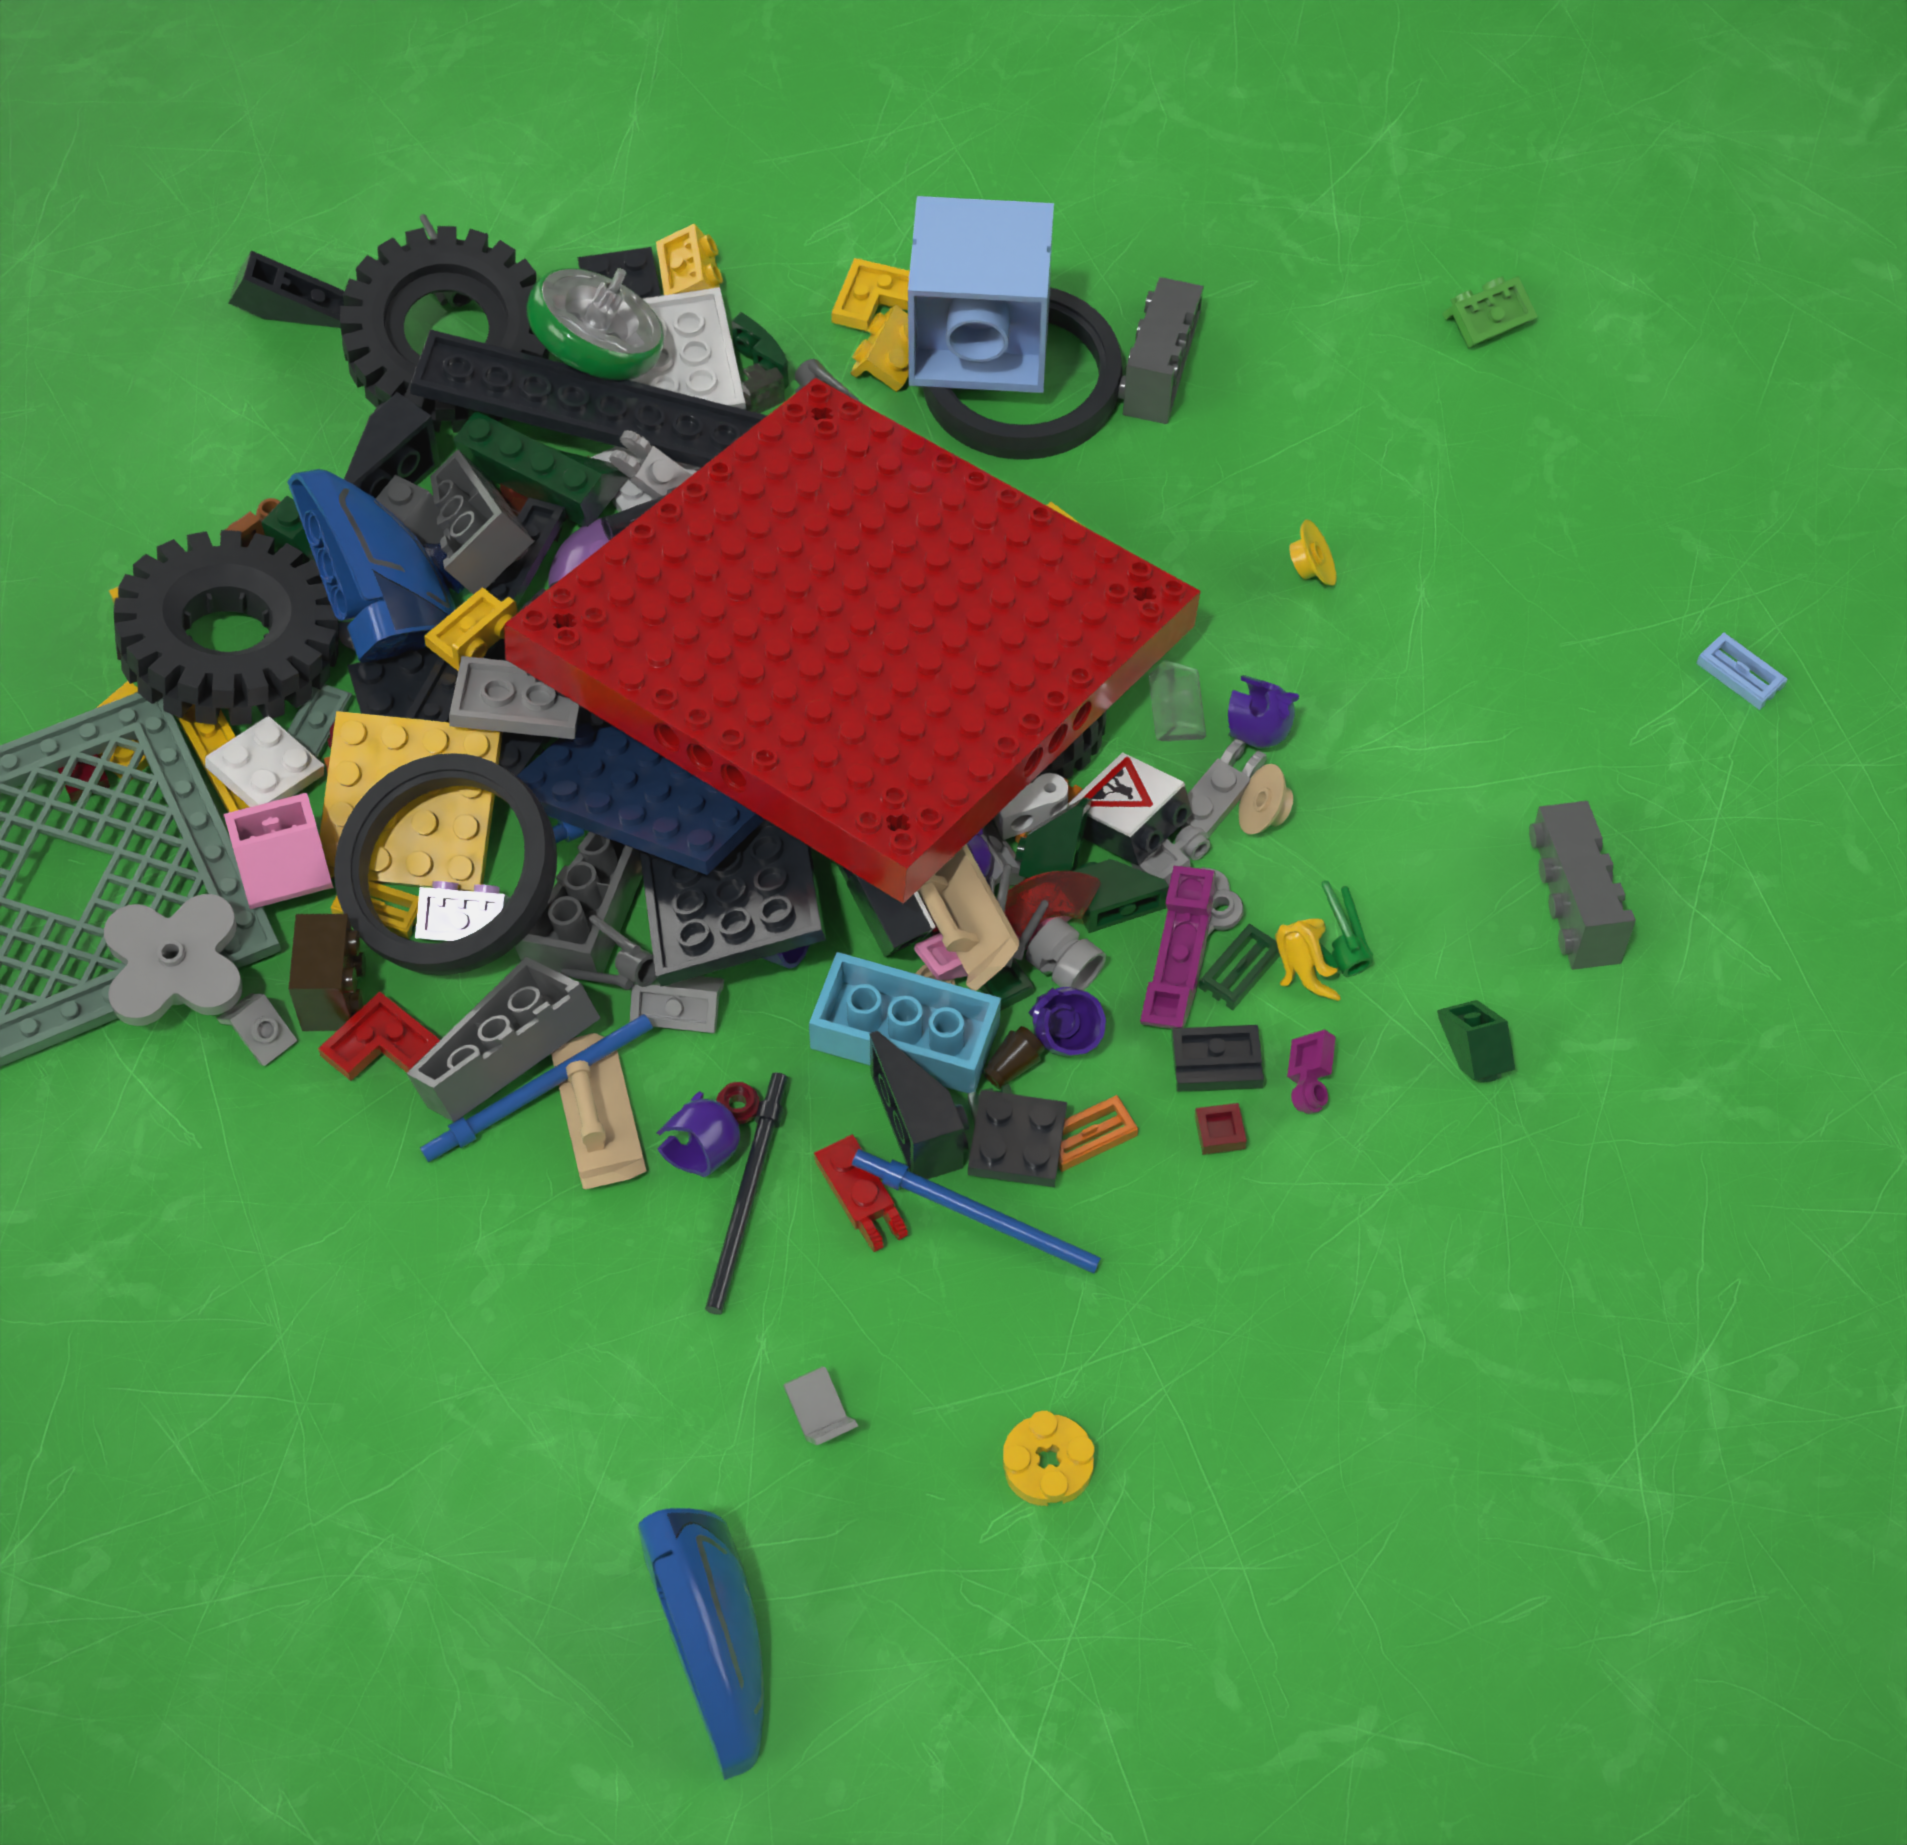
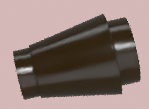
M1020 1026L1016 1031L1010 1030L988 1062L987 1067L982 1071V1074L994 1087L1000 1090L1001 1086L1008 1084L1040 1062V1055L1045 1051V1047L1024 1026Z

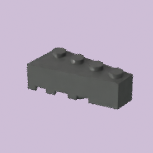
M1159 277L1154 292H1148L1144 308L1146 315L1144 319L1139 320L1134 347H1131L1128 357L1126 376H1122L1119 386L1118 398L1124 399L1123 415L1168 424L1201 313L1204 286Z
M457 449L430 478L434 504L440 509V514L436 517L437 524L444 533V537L440 539L441 549L447 554V558L443 560L444 569L474 595L482 587L486 589L512 562L521 559L534 541L491 479Z
M1588 801L1539 806L1535 823L1530 824L1529 836L1532 847L1538 848L1540 853L1539 874L1542 883H1548L1551 894L1549 895L1548 903L1551 917L1558 919L1561 929L1558 933L1561 953L1568 955L1572 970L1621 964L1636 920L1632 910L1623 911L1622 901L1625 900V892L1621 883L1612 884L1613 862L1609 853L1600 854L1603 837Z
M589 831L578 846V855L568 867L564 865L556 876L557 883L553 887L550 899L541 917L527 936L515 946L521 961L528 957L557 972H560L562 968L604 973L616 942L591 923L590 916L596 915L620 933L643 876L641 850Z
M525 957L406 1074L427 1108L455 1122L600 1019V1016L581 983Z

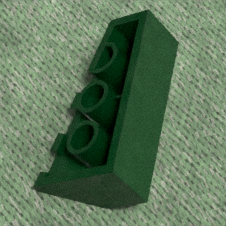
M478 411L472 414L453 438L456 448L491 480L526 498L530 497L565 507L566 518L583 527H588L597 520L629 478L618 470L617 467H614L611 462L554 449Z

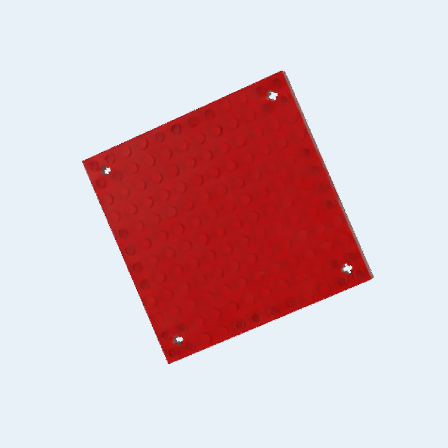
M814 378L504 624L505 660L904 904L1195 626L1201 591L823 381Z

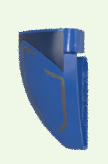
M323 469L293 474L287 482L332 610L341 621L353 619L348 624L347 629L358 660L360 662H371L400 656L405 651H417L425 648L424 636L456 610V606L442 574L416 536L378 500L343 478Z
M669 1508L656 1511L642 1519L638 1525L645 1563L667 1619L672 1640L723 1778L727 1780L753 1768L758 1760L763 1728L764 1680L762 1653L756 1615L747 1578L728 1526L720 1516L708 1511L690 1508Z

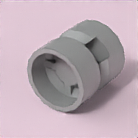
M1057 917L1044 925L1035 935L1028 946L1025 959L1044 975L1053 973L1052 981L1059 987H1073L1085 990L1103 968L1106 954L1087 938L1078 940L1079 932L1062 918Z

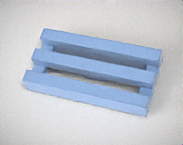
M1726 633L1721 634L1699 655L1696 663L1759 710L1765 706L1767 700L1770 701L1775 696L1777 690L1780 691L1785 687L1787 681L1785 676ZM1721 648L1722 650H1724V651H1725L1726 653H1728L1730 656H1732L1733 658H1735V659L1737 660V662H1735L1733 659H1731L1730 657H1728L1726 654H1724V653H1723L1722 651H1720L1719 649ZM1750 670L1757 674L1759 677H1761L1763 680H1765L1767 683H1769V685L1765 684L1755 675L1750 673Z

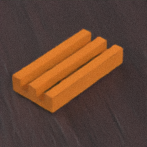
M1118 1095L1065 1119L1063 1136L1114 1111L1117 1113V1116L1100 1124H1094L1083 1129L1081 1133L1062 1141L1058 1163L1061 1172L1138 1136V1127ZM1109 1131H1112V1132H1110V1133H1108V1134H1106V1135H1104V1136H1102V1137H1099V1136H1101V1135H1103V1134H1105V1133H1107V1132H1109ZM1090 1140H1093V1141H1091V1142H1089V1143H1087V1144H1085V1145H1083V1146H1080V1145H1082V1144H1084V1143H1086V1142H1088V1141H1090Z

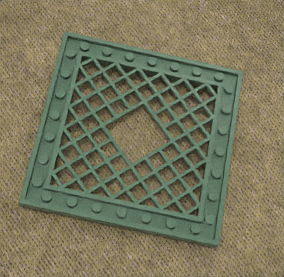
M137 692L0 746V793L17 797L9 814L0 811V820L4 821L0 829V849L18 854L10 871L0 868V877L5 878L0 888V908L3 906L19 911L11 929L0 925V935L6 936L0 949V968L2 965L21 970L12 988L0 984V993L8 996L0 1010V1067L118 1018L112 1009L108 993L112 981L125 968L126 964L103 958L108 947L104 938V929L88 924L96 907L115 912L119 908L129 905L135 892L139 891L155 896L150 908L158 912L163 900L183 905L190 898L197 896L204 884L208 894L220 896L231 905L237 922L233 939L219 954L230 960L239 969L281 951L279 942L263 908H249L231 839L173 715L165 712L163 709V697L151 704ZM117 746L135 751L128 767L110 762ZM103 753L101 759L93 756ZM143 755L153 775L136 770ZM78 762L96 766L88 782L70 777ZM65 766L61 774L55 772L59 768ZM105 769L123 775L116 790L97 785ZM39 777L57 782L49 798L31 793ZM131 778L150 783L142 799L124 794ZM21 784H24L22 790H21V789H18V788H14V787H16V786H19V785H21ZM65 785L84 790L76 806L57 801ZM158 786L167 806L151 802ZM92 793L110 798L103 815L84 809ZM26 800L44 806L36 822L18 817ZM119 801L138 807L130 823L112 818ZM53 809L71 814L63 830L45 825ZM146 810L165 815L157 831L138 826ZM80 817L98 822L90 839L72 833ZM173 819L182 839L166 834ZM13 824L31 830L23 846L5 841ZM107 825L125 831L117 847L99 842ZM40 833L113 855L79 921L6 898ZM134 834L153 839L145 855L126 850ZM161 842L180 848L172 864L153 858ZM187 852H189L198 872L180 867ZM121 858L140 863L132 880L114 875ZM149 866L167 872L160 888L141 883ZM176 875L195 880L187 897L168 891ZM109 882L128 888L119 905L101 899ZM28 915L47 920L39 937L20 932ZM56 923L75 929L66 946L48 941ZM83 932L102 937L94 955L75 949ZM15 940L34 945L26 962L7 957ZM43 948L62 954L53 971L35 966ZM70 957L89 962L81 980L62 974ZM98 966L114 970L92 979ZM30 973L49 979L40 997L21 991ZM57 982L72 986L70 989L51 996ZM16 999L32 1003L10 1013Z

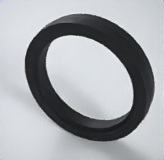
M1050 287L1048 322L1066 329L1079 338L1092 353L1099 372L1097 383L1089 397L1075 410L1058 419L1029 425L998 422L974 412L956 397L951 388L923 386L927 406L938 424L949 435L965 446L987 455L1006 459L1030 460L1055 456L1074 449L1093 437L1106 424L1116 407L1119 386L1123 376L1122 358L1119 343L1111 326L1096 309L1085 301L1065 291Z
M448 753L426 756L402 765L388 773L375 783L356 804L342 830L337 846L334 868L337 897L343 913L348 914L352 928L358 930L359 937L364 943L384 959L405 969L423 974L453 975L483 967L502 957L517 946L535 926L545 910L554 887L557 872V845L551 822L540 801L532 790L513 773L492 761L468 754ZM445 787H476L501 797L508 802L519 820L525 848L524 863L519 882L503 909L482 928L453 941L421 943L402 938L391 932L380 920L374 909L369 892L368 874L374 846L392 817L417 797Z

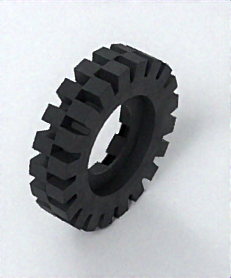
M437 226V239L428 240L423 227L405 232L406 245L402 247L392 237L377 246L378 260L367 255L356 267L357 281L349 278L343 293L344 306H341L340 309L342 344L345 361H348L349 373L357 388L365 387L366 399L376 408L398 392L431 415L434 432H440L441 421H451L454 433L461 430L475 410L410 394L411 381L420 355L412 349L405 337L404 322L408 311L419 299L438 292L463 294L474 300L486 314L489 324L486 344L548 360L550 351L537 339L528 322L526 313L527 300L533 286L536 284V271L526 259L516 263V250L501 240L493 248L488 247L487 233L469 229L466 239L460 240L457 239L456 226ZM480 412L496 421L502 420V417Z

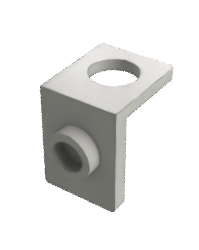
M248 994L230 1010L217 1018L220 1024L232 1025L262 1066L267 1065L297 1042L293 1033L264 994Z
M821 1366L783 1384L806 1441L819 1445L858 1427L855 1419L846 1416L826 1367Z

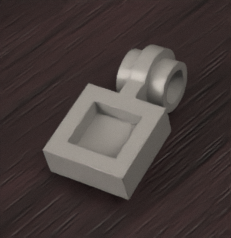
M1189 825L1179 832L1175 839V844L1166 839L1139 866L1132 863V867L1165 879L1169 885L1173 865L1190 867L1189 858L1198 860L1207 853L1210 847L1208 834L1200 827L1194 828L1192 825Z

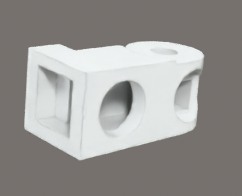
M1047 773L1042 774L1033 783L1027 785L993 818L1002 839L1005 840L1033 830L1040 823L1067 808L1068 785L1066 780L1058 774Z

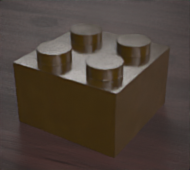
M296 914L289 992L302 1031H337L363 1007L362 990L357 989L358 977H365L366 958L364 952H359V931L352 930L348 914Z

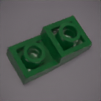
M740 312L732 320L733 346L742 354L753 357L754 373L761 380L785 390L789 386L788 362L782 349L761 325Z

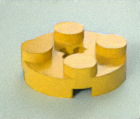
M1038 1411L1031 1418L1025 1419L1016 1425L1009 1433L1004 1444L1003 1468L1009 1487L1021 1499L1037 1506H1048V1503L1063 1501L1064 1504L1082 1494L1091 1480L1094 1445L1084 1429L1071 1419L1061 1415H1054L1049 1411ZM1043 1451H1053L1057 1454L1056 1459L1060 1464L1057 1467L1049 1464L1044 1469L1039 1466L1040 1456L1038 1454Z

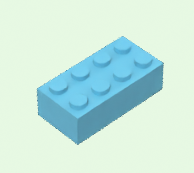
M837 952L809 1022L810 1048L870 1065L869 1033L879 1031L944 1087L965 1093L975 1092L1000 1024L1001 998Z

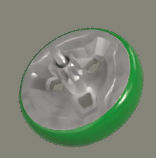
M564 268L554 270L542 276L529 294L526 313L534 335L547 350L561 361L589 375L620 381L638 378L648 373L655 366L664 347V332L659 318L639 295L621 284L626 275V271L621 268L617 269L613 279L583 269Z

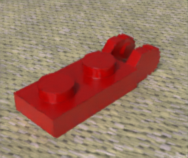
M851 1134L814 1152V1160L855 1230H860L871 1250L876 1252L884 1246L882 1236L878 1229L875 1228L873 1221L883 1217L897 1240L908 1236V1231L900 1214L894 1207L892 1198L879 1177L852 1165L855 1154L861 1147L854 1135Z

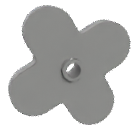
M213 894L197 895L187 900L170 918H165L152 908L140 904L121 907L110 915L105 923L104 938L112 955L126 964V966L112 981L108 996L115 1015L122 1022L133 1026L151 1024L160 1019L168 1009H171L172 1005L185 1004L194 1011L204 1015L221 1014L236 1005L242 994V980L237 967L230 960L219 954L233 939L237 928L233 909L224 898Z

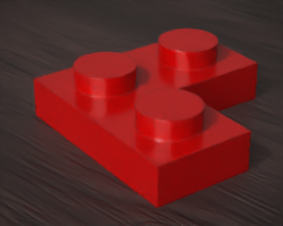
M379 992L327 1039L318 1050L320 1056L352 1081L381 1053L407 1073L440 1039L383 993Z

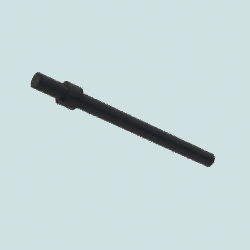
M772 1073L765 1099L759 1102L754 1119L757 1123L756 1131L705 1306V1310L712 1314L719 1315L723 1312L773 1131L781 1123L784 1112L781 1103L788 1082V1077L782 1073Z

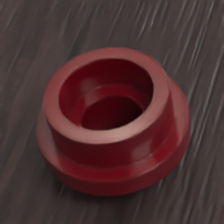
M732 1082L719 1092L716 1101L723 1104L733 1113L738 1124H744L755 1117L759 1105V1096L748 1084ZM734 1102H743L745 1104L744 1107L738 1109L730 1107Z

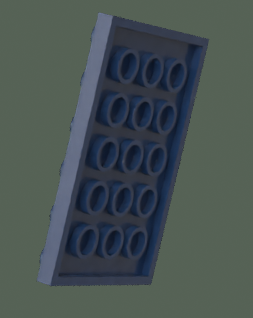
M580 722V725H577L575 739L559 738L517 775L538 798L547 816L706 875L765 820L760 815L608 722H603V726H591L590 722Z

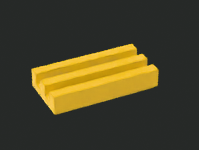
M368 880L370 896L410 908L407 912L371 898L374 909L383 924L394 934L409 940L412 935V927L417 924L419 896ZM336 896L330 907L332 914H344Z

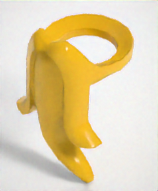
M1312 918L1302 921L1298 920L1290 925L1282 924L1275 934V939L1286 975L1279 984L1281 986H1288L1294 979L1296 971L1304 987L1309 991L1336 1001L1341 1000L1340 995L1335 990L1322 984L1317 979L1314 969L1315 966L1318 973L1325 977L1335 974L1338 970L1328 966L1323 959L1319 939L1326 931L1324 920Z

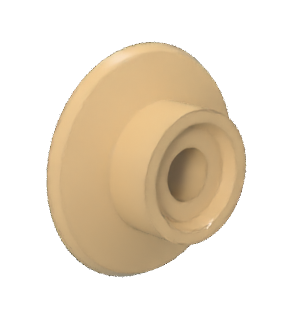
M1267 764L1258 769L1251 777L1240 799L1239 824L1241 829L1247 834L1260 833L1270 825L1274 827L1281 825L1291 811L1293 793L1290 788L1286 787L1285 776L1277 765Z

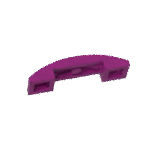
M1173 865L1165 903L1168 911L1153 981L1148 982L1140 1019L1142 1025L1171 1029L1185 1027L1195 996L1207 942L1216 873L1214 870Z

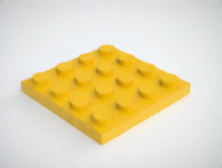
M336 711L319 834L330 877L335 879V856L347 819L356 804L375 783L402 765L437 754H468L487 759L499 765L503 732L452 727L449 722ZM451 786L430 791L409 802L392 817L381 832L371 855L368 880L380 884L432 888L433 881L458 883V891L474 892V885H483L495 794L476 787Z

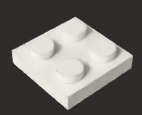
M269 716L205 757V767L249 807L292 797L324 775V764Z

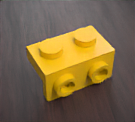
M895 305L885 315L879 312L869 324L867 331L871 335L868 340H863L854 352L852 358L856 360V363L850 374L857 378L867 370L897 392L904 386L909 376L908 313Z
M482 587L424 636L425 645L459 671L462 656L483 658L491 646L498 640L505 639L504 624L517 614L516 601L511 597H507L501 602Z

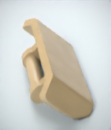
M965 845L917 892L921 895L942 934V942L947 951L956 952L967 972L966 985L971 990L977 991L1008 963L1018 950L1019 940L968 846Z
M593 1033L572 1038L551 1053L554 1067L604 1037ZM617 1050L591 1066L588 1065V1062L582 1060L568 1064L566 1067L568 1080L558 1086L582 1188L590 1189L629 1180L646 1172Z

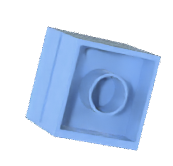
M917 196L908 284L909 386L1043 393L1050 302L1054 203Z

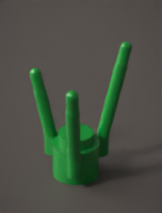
M1323 881L1322 888L1343 933L1342 936L1333 941L1332 947L1334 950L1332 954L1319 942L1323 959L1328 966L1338 969L1337 971L1341 970L1343 976H1355L1372 965L1373 953L1366 942L1349 888L1343 886L1341 893L1352 930L1329 881Z

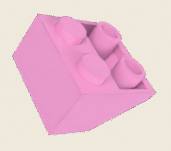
M307 793L224 814L250 909L333 888Z

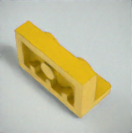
M695 223L656 242L664 296L720 287L723 278L716 265L715 256L718 255L716 243L709 234L704 235Z

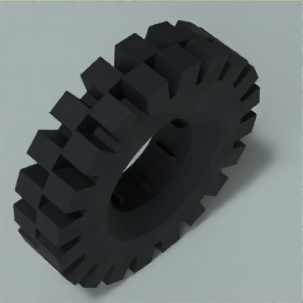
M221 530L220 546H212L207 531L188 534V552L172 539L157 546V560L145 554L133 564V576L124 575L118 586V598H115L114 601L117 659L121 660V670L130 684L137 682L138 693L151 704L163 697V709L165 712L183 718L194 704L195 719L198 723L216 725L220 709H228L231 726L252 724V706H257L264 718L267 716L272 719L285 714V700L295 708H298L312 698V687L321 690L330 678V666L335 667L338 656L339 619L332 610L316 562L311 560L303 564V552L288 543L275 553V539L255 533L248 548L242 547L241 531ZM229 611L254 617L262 623L263 627L269 630V633L264 635V639L250 648L240 651L223 652L211 650L197 644L192 640L191 635H187L186 630L190 629L192 623L203 616Z

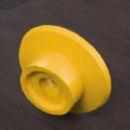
M1306 519L1300 527L1301 539L1291 543L1289 546L1292 562L1304 580L1317 575L1324 584L1335 585L1337 575L1329 546L1318 527L1311 520Z

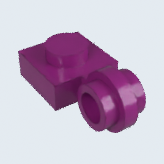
M1326 1029L1292 1039L1287 1077L1297 1083L1296 1087L1292 1090L1291 1099L1294 1107L1306 1114L1321 1111L1328 1101L1327 1089L1322 1082L1318 1081V1078L1332 1074L1336 1037Z

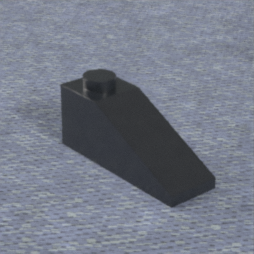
M251 250L236 276L228 304L263 319L341 328L340 309L341 306H344V290Z

